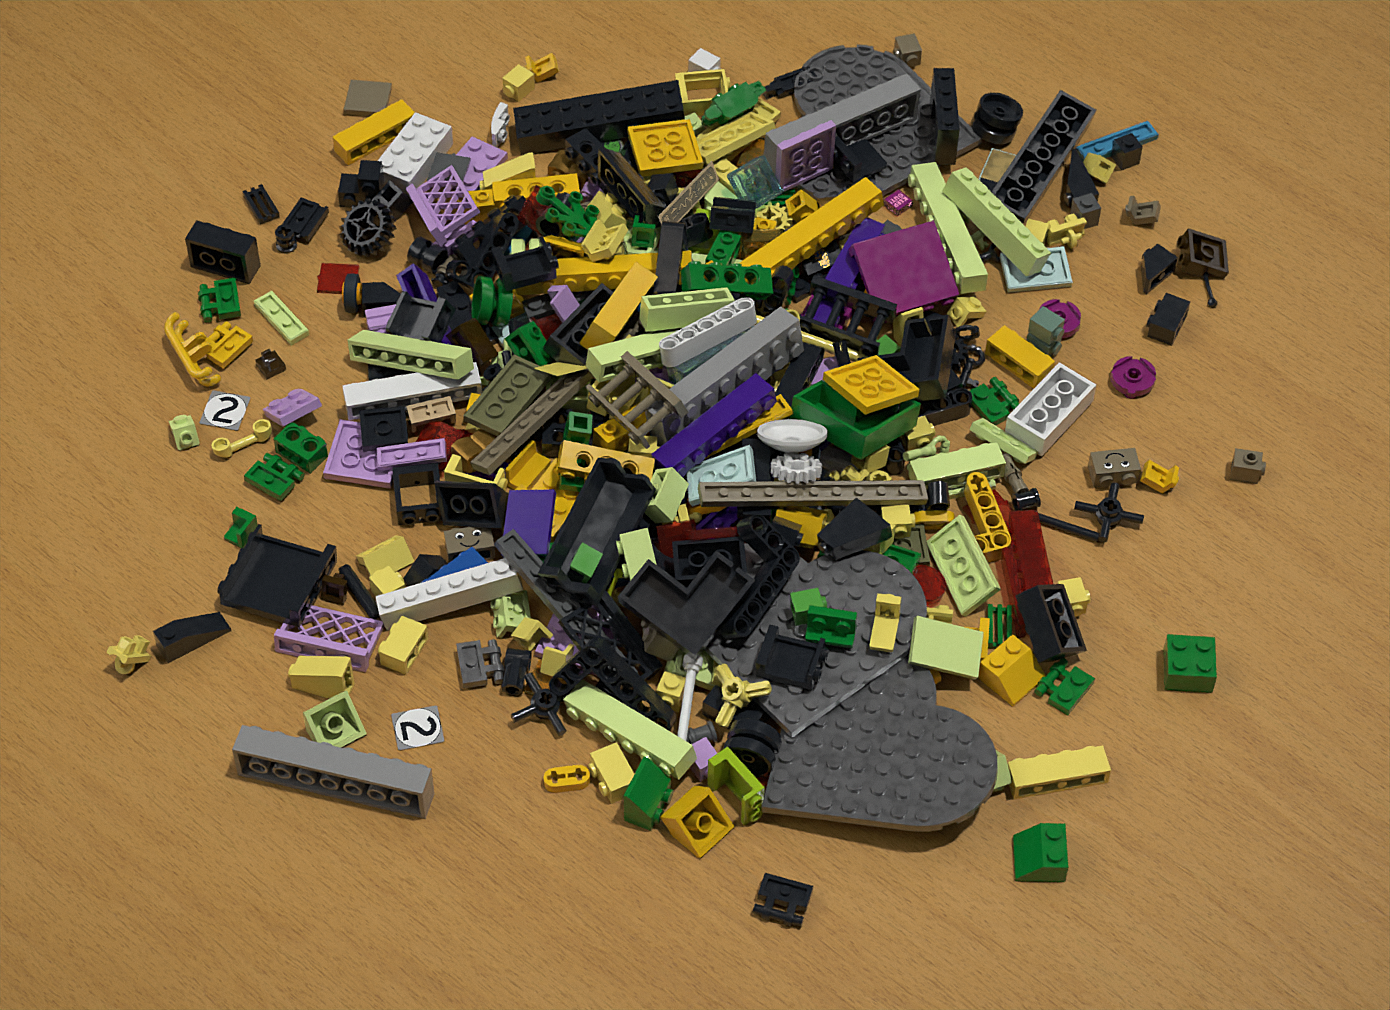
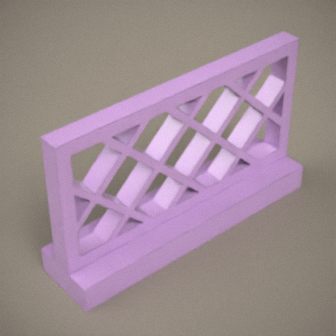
M452 165L418 188L413 183L406 187L429 231L440 246L448 242L445 235L480 213ZM451 175L449 181H444L445 178ZM457 186L455 191H451L452 187ZM440 187H445L443 192H438ZM430 188H433L431 192H429V193H424V192H426L427 190H429ZM459 197H464L462 202H457ZM435 198H439L437 203H433ZM447 198H451L449 203H444ZM465 208H472L466 213H463ZM441 209H446L444 214H439ZM453 209H458L456 214H451ZM447 220H452L451 223L445 226Z
M312 605L302 624L313 621L314 627L305 630L301 624L298 627L300 632L295 633L287 631L295 626L283 623L281 628L277 629L274 634L275 652L297 657L346 656L351 658L353 670L366 672L369 666V658L384 628V624L379 620ZM324 616L330 618V621L320 624L317 619ZM350 622L353 626L342 629L340 624ZM333 626L338 630L329 635L325 632V629ZM366 627L376 628L375 631L365 634L362 630ZM358 631L360 637L352 640L348 638V634ZM320 632L323 637L317 638L309 635ZM340 637H342L345 640L344 643L332 641ZM365 642L367 648H360L355 645Z

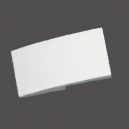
M502 102L498 105L491 124L492 146L498 148L501 142L503 143L506 140L508 134L506 126L510 120L508 105Z

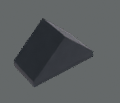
M419 554L404 576V584L407 587L419 584L448 563L441 555Z

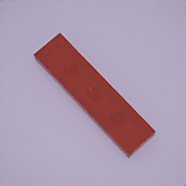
M1003 547L1001 565L1009 603L1012 605V617L1017 638H1025L1027 634L1022 614L1018 610L1015 595L1022 592L1013 550L1011 547Z

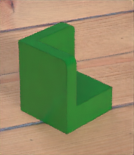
M635 215L631 246L653 248L656 238L655 225L639 223L640 215Z
M236 507L232 511L234 524L224 535V539L240 548H244L249 534L255 531L258 523L256 515Z

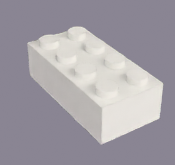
M415 112L378 160L382 161L385 184L389 180L392 181L410 197L406 187L412 183L416 188L421 186L428 178L436 153L446 154L453 145L452 126Z
M1059 362L1009 414L1005 432L1037 450L1038 455L1042 457L1093 402L1096 384Z

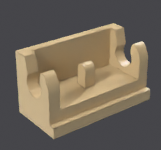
M450 396L406 406L409 425H411L412 433L416 432V426L450 418L451 424L456 423V413Z

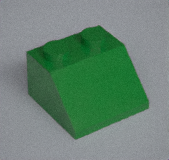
M644 756L624 794V821L652 831L655 823H660V816L664 813L663 807L665 803H670L674 790L671 789V778L648 757Z
M1039 823L1013 835L1015 881H1066L1069 868L1066 823Z

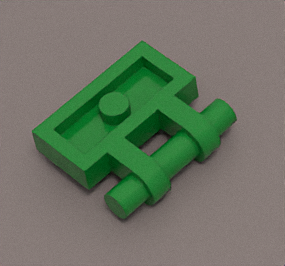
M236 278L214 281V288H208L206 284L199 286L198 299L202 305L200 307V314L203 316L204 322H211L214 313H218L219 319L241 316ZM216 298L217 302L210 303L211 299Z
M993 377L989 381L993 386L989 389L983 383L971 389L970 392L973 396L972 407L982 418L996 426L1006 421L1010 414L1008 410H1014L1020 403L1016 395L1011 394L1007 390V385L1003 381ZM1001 395L1005 401L1000 402L997 396Z
M266 453L263 461L267 463L264 464L257 461L244 474V480L277 500L282 501L295 487V482L292 479L295 478L301 481L305 473L300 471L299 467L294 464L289 465L285 463L278 455L273 456Z
M1063 658L1053 663L1049 668L1050 672L1046 677H1042L1039 680L1038 687L1034 692L1040 697L1045 692L1051 695L1048 699V704L1069 715L1092 687L1095 678L1076 666L1070 672L1065 670L1069 662ZM1057 678L1062 680L1059 686L1053 684Z

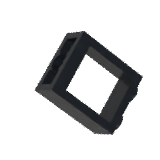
M438 463L393 467L398 525L442 521L437 493V503L402 506L400 488L432 485L434 482L440 481Z

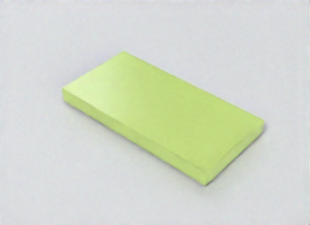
M957 516L927 540V546L961 615H969L1001 590L964 516Z

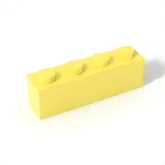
M1087 746L1079 750H1064L1050 755L1040 754L1033 758H1017L1008 762L1012 780L1009 787L1013 799L1105 784L1109 782L1111 773L1103 746Z

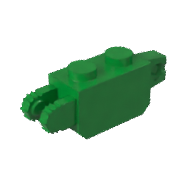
M760 81L751 84L747 82L740 85L738 83L734 84L725 94L719 93L712 98L709 109L705 110L701 118L702 124L708 127L718 122L720 126H723L753 111L758 98L765 93V87Z

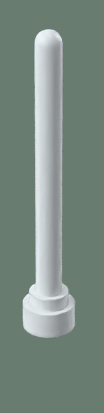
M687 654L683 660L686 679L677 734L678 737L687 741L695 678L699 670L702 669L703 663L701 656L694 661Z

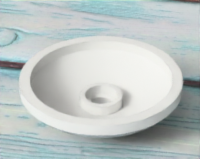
M775 420L760 425L757 429V436L763 443L778 451H783L786 454H798L821 444L827 438V429L820 424L805 420Z

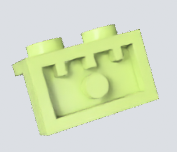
M527 590L495 598L490 602L494 613L493 627L496 629L497 638H502L507 631L514 632L524 617L531 618Z

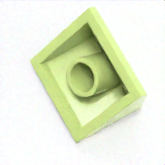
M346 690L303 712L306 731L314 742H327L341 748L367 734Z

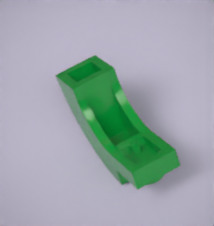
M569 411L563 440L588 445L592 434V415ZM577 459V464L585 468V460ZM558 473L560 475L559 489L574 492L581 491L584 485V478L575 477L569 479L562 477Z

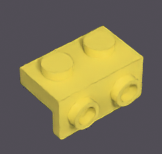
M601 219L596 220L581 246L592 262L604 258L606 260L610 259L616 254L618 246L624 241L628 228L623 223L607 229Z

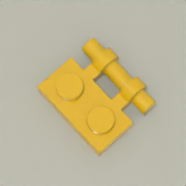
M228 321L215 327L213 333L208 338L206 337L205 340L212 345V349L206 354L207 359L223 369L253 342V336L238 326L230 330L232 326Z

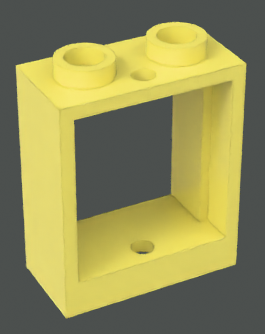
M724 69L675 73V80L679 81L684 116L696 113L697 116H703L705 110L709 109L712 103V98L688 100L687 90L720 88V92L725 94L730 88V78L726 77Z

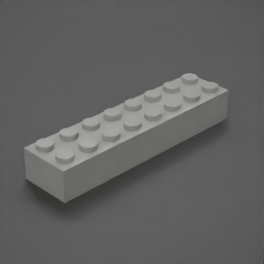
M906 73L850 98L843 99L831 106L824 107L805 117L791 121L779 128L772 129L765 135L763 164L776 177L777 145L784 140L791 139L830 120L836 125L835 137L838 136L846 146L861 139H871L913 121L917 118L921 89Z
M779 307L672 386L669 390L682 401L689 413L682 419L675 412L667 415L649 431L650 436L657 437V444L660 446L664 445L755 373L766 381L768 377L782 369L792 359L798 357L804 351L799 319L784 308ZM662 400L656 401L645 410L647 420L663 407L664 402Z
M242 725L232 748L237 773L240 776L426 819L435 794L432 769L423 764L414 765L397 758L388 759L380 757L375 753L366 754L349 747L340 748L327 742L319 743L310 741L305 737L288 736L280 731L271 732L257 726L249 727Z

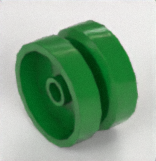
M478 276L472 296V318H476L479 324L486 326L491 321L494 327L505 328L510 320L513 290L505 291L500 278L493 283L490 277Z

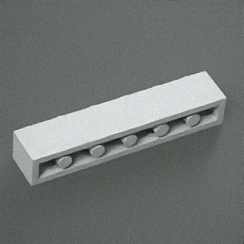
M476 362L473 363L474 369L459 380L417 372L343 385L348 420L360 419L359 410L405 406V410H407L406 406L447 396L451 397L452 402L470 399L471 393L482 394Z
M506 558L376 596L379 616L388 631L394 623L399 621L401 616L418 622L522 591L523 587L520 574Z

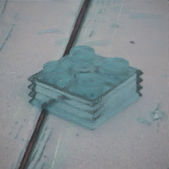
M765 155L756 157L727 174V178L738 199L756 201V209L783 193Z

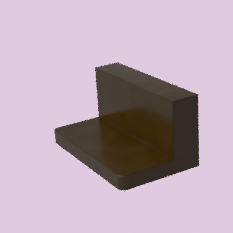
M476 318L460 324L446 335L452 345L471 348L473 363L476 362L477 368L498 356L497 350Z

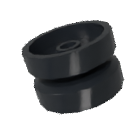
M993 92L986 93L979 100L977 111L971 120V128L976 135L985 141L994 144L1010 143L1014 139L1017 126L1023 117V109L1015 99L1008 95Z
M738 719L732 723L723 749L728 747L756 778H764L770 775L776 762L775 754L780 750L782 739L777 730L766 723L753 719Z

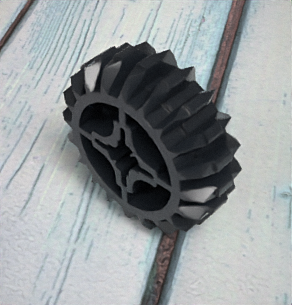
M366 199L365 203L359 200L358 206L351 204L352 210L345 211L347 214L346 218H341L344 224L339 226L342 231L339 235L343 239V244L349 251L354 252L358 256L364 255L369 257L371 253L377 255L378 250L384 251L385 244L391 245L388 240L395 238L392 231L397 230L394 225L396 220L393 217V212L387 208V205L375 199L373 201Z

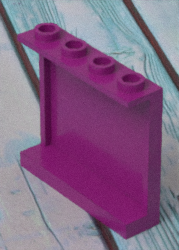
M934 220L854 243L848 249L850 256H855L867 294L897 304L896 316L922 307L923 312L933 309V305L941 303L942 306L954 303L953 299L959 295Z

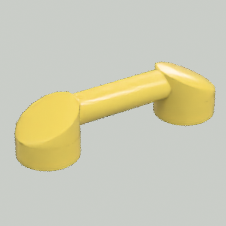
M266 419L256 421L253 424V434L231 444L226 438L215 439L211 445L213 453L219 457L226 458L232 456L233 452L257 441L263 442L267 440L272 433L271 423Z

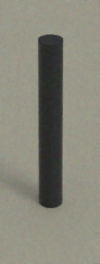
M1035 511L1032 515L1031 520L1095 542L1099 540L1100 533Z

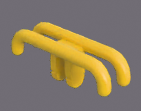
M177 312L172 313L165 322L164 331L186 370L203 386L210 387L218 384L221 381V376L215 374L210 378H206L212 374V368L205 367L201 370L197 363L198 360L212 349L210 342L205 341L206 335L204 332H197L184 341L182 333L189 326V323L186 320H182L173 330L174 324L180 319V314Z

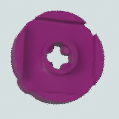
M1060 299L1046 301L1040 306L1039 309L1044 306L1065 319L1063 327L1065 331L1062 338L1070 337L1079 331L1081 313L1073 303L1067 301L1066 304L1060 302Z
M1133 356L1123 357L1116 361L1113 366L1110 380L1113 386L1129 399L1149 393L1155 385L1156 370L1144 358L1137 360L1132 359ZM1129 374H1131V375H1133V376L1138 375V377H1137L1136 379H1134V378L1129 377V376H1130Z

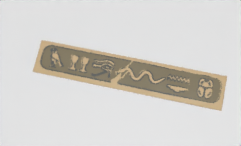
M712 161L658 216L661 225L663 221L679 222L718 182L719 178Z

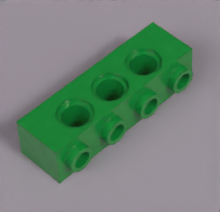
M692 261L680 270L682 292L727 287L730 293H739L740 299L751 298L753 300H765L773 294L771 268H764L759 264L746 267L740 263L728 266L722 265L720 262L701 264L700 261Z

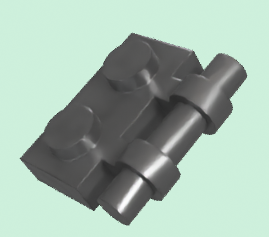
M480 640L456 644L463 688L488 685V676L494 677L495 684L503 683L505 670L500 661L502 654L496 640H489L487 642L488 647L481 648ZM483 659H490L491 665L485 666Z

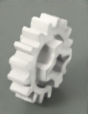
M805 453L784 454V457L777 456V459H772L771 474H773L774 478L779 477V481L784 480L787 483L795 481L796 484H799L800 481L808 483L809 480L816 481V478L821 477L822 463H820L819 459H814V456L808 457Z

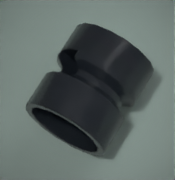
M421 236L412 242L407 254L409 262L414 263L418 267L422 265L424 270L433 275H436L438 266L443 265L448 259L447 249L437 244L433 245L430 240Z

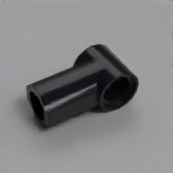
M507 648L504 664L505 674L502 684L503 692L510 696L523 694L524 676L530 671L532 651Z

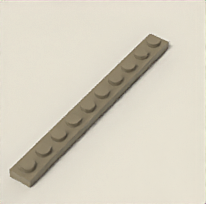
M624 327L615 341L625 339L628 334L636 336L634 329ZM588 369L564 374L471 461L473 469L487 475L494 472L594 377Z
M924 480L808 481V483L800 481L799 484H796L795 481L787 483V481L699 482L697 487L701 507L849 505L856 497L865 505H926L928 501Z

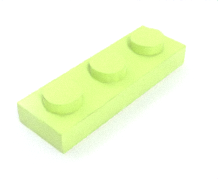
M984 418L974 421L969 429L981 440L990 443L997 442L1001 452H1007L1019 463L1026 464L1034 460L1038 454L1037 450Z

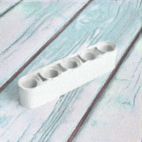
M738 299L660 340L659 348L662 364L666 367L678 366L754 326L757 323L753 299Z

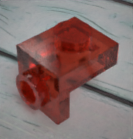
M556 313L538 320L534 317L529 319L530 322L534 321L537 327H539L546 341L562 324Z

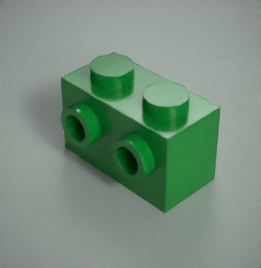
M534 321L518 328L505 338L516 356L539 366L551 364L555 361L554 358L542 349L547 341Z

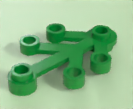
M550 186L541 187L536 195V200L540 204L545 206L552 204L557 208H549L545 218L552 223H565L561 230L566 236L585 238L597 220L599 209L594 205H588L584 214L588 218L589 224L584 221L580 206L583 196L577 191H572L568 197L572 210L555 197V191Z

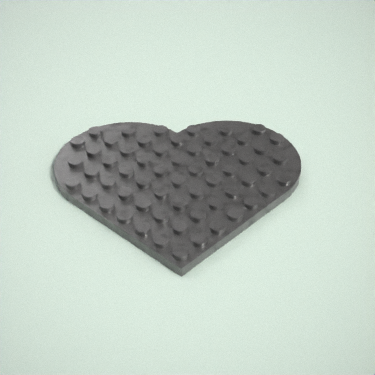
M858 44L857 47L845 48L844 45L828 48L808 59L802 66V69L805 71L800 72L796 76L794 98L797 108L803 117L906 73L921 89L917 118L868 139V142L887 162V167L866 178L878 187L884 196L908 183L911 165L934 162L933 146L936 119H931L930 116L931 88L904 61L888 51L883 53L873 50V46ZM813 71L817 77H814L811 72ZM801 81L805 82L803 85H798ZM960 116V132L956 157L982 144V138L976 135ZM833 161L832 170L795 187L799 191L802 189L817 200L818 198L838 196L857 182L852 183Z
M744 544L747 574L754 578L765 561L748 544ZM860 550L837 560L831 555H823L810 563H807L800 557L799 564L748 636L730 641L723 637L720 629L704 651L718 665L727 664L733 675L739 677L742 681L747 680L750 684L769 681L772 687L770 695L752 699L792 738L910 653L914 617H927L926 599L914 575L902 564L882 554ZM818 588L821 597L825 596L827 608L857 612V630L853 648L826 645V648H829L827 661L821 663V678L819 682L815 681L812 690L756 677V661L769 624L779 626V635L805 641L807 624L795 625L790 609V593ZM877 593L901 597V613L893 652L871 650L869 648L875 619Z
M908 654L791 738L783 729L781 730L782 744L779 752L775 754L776 762L773 770L770 772L762 803V812L906 831L924 832L943 829L942 826L954 822L959 824L975 814L974 811L982 803L985 804L997 780L996 750L987 732L975 720L957 710L937 706L936 686L932 674L928 668L909 664Z

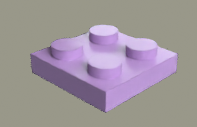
M295 389L289 392L285 398L271 401L269 406L264 408L263 411L267 418L281 426H285L321 407L322 404L318 397L303 389Z

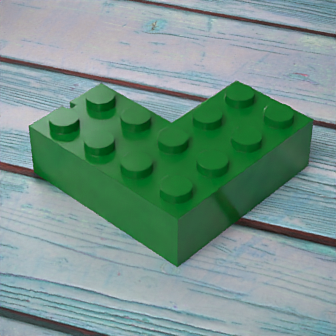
M821 380L793 396L791 407L793 414L790 415L789 419L805 420L824 426L827 429V441L862 460L916 427L921 403L910 399L901 402L899 413H897L898 403L865 415L825 381Z

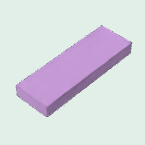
M444 438L377 448V467L379 471L392 470L393 467L447 462L446 441Z

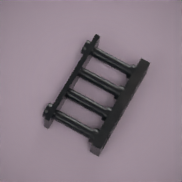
M814 275L810 286V294L814 295L805 316L799 314L801 331L834 343L838 342L839 345V341L846 340L848 348L859 351L865 356L879 355L880 343L876 342V339L884 321L893 323L896 317L897 304ZM822 299L834 302L826 323L813 319ZM844 306L855 310L846 331L834 327ZM863 314L876 317L868 338L855 334Z

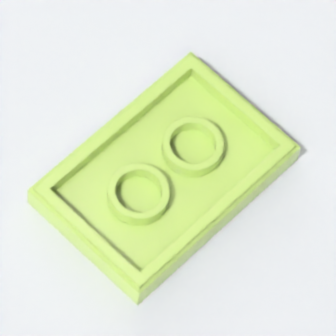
M916 616L913 622L908 663L975 680L979 675L984 632Z

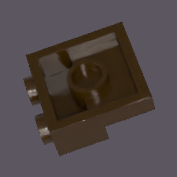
M1189 228L1178 238L1176 246L1181 251L1178 257V264L1182 265L1183 272L1202 277L1205 272L1223 278L1228 275L1226 240Z

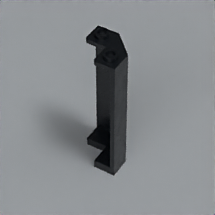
M597 458L538 571L539 576L548 587L555 591H558L559 588L572 594L570 599L578 603L598 606L623 554L619 555L616 541L620 540L619 535L636 531L656 491L649 477L644 474H627L621 463L615 458ZM582 542L603 553L592 577L587 583H582L584 575L570 568L573 556Z

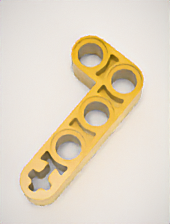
M973 472L967 477L964 495L980 532V535L974 537L987 562L1005 558L1008 553L1011 536L986 476L980 472Z

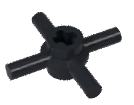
M1111 483L1108 497L1104 498L1098 505L1081 501L1075 502L1074 510L1096 515L1101 525L1100 542L1108 541L1110 528L1115 526L1120 520L1143 524L1144 515L1123 511L1120 502L1117 500L1120 487L1118 483Z
M532 672L526 674L524 679L534 695L530 706L511 714L513 722L516 723L535 714L540 719H549L558 736L565 734L567 730L559 719L557 712L560 702L564 701L563 699L571 690L562 696L555 695L550 689H542Z

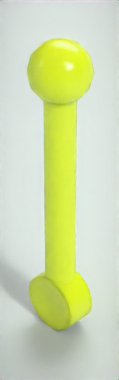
M616 568L614 572V578L608 590L610 596L618 579L623 575L622 569Z

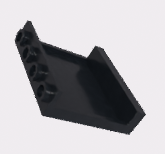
M258 524L255 531L249 534L245 547L239 550L236 562L230 565L225 580L219 583L217 592L220 594V604L300 627L322 589V579L325 575L331 574L337 563L336 546L327 544L323 552L263 535L262 525Z

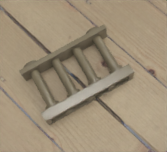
M626 351L621 356L625 363L624 369L598 392L588 384L586 388L591 394L588 398L596 407H603L629 432V438L636 445L640 443L648 449L650 445L644 436L669 414L675 412L682 419L689 412L682 401L633 355ZM635 375L637 382L612 404L605 399L628 377ZM649 388L651 390L649 391L650 394L627 415L623 416L618 411L642 389ZM660 400L664 402L663 407L637 429L631 424L653 403Z

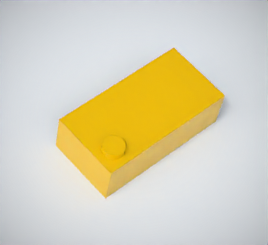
M635 262L596 316L579 344L588 349L615 342L620 332L640 306L642 296L648 294L658 276Z

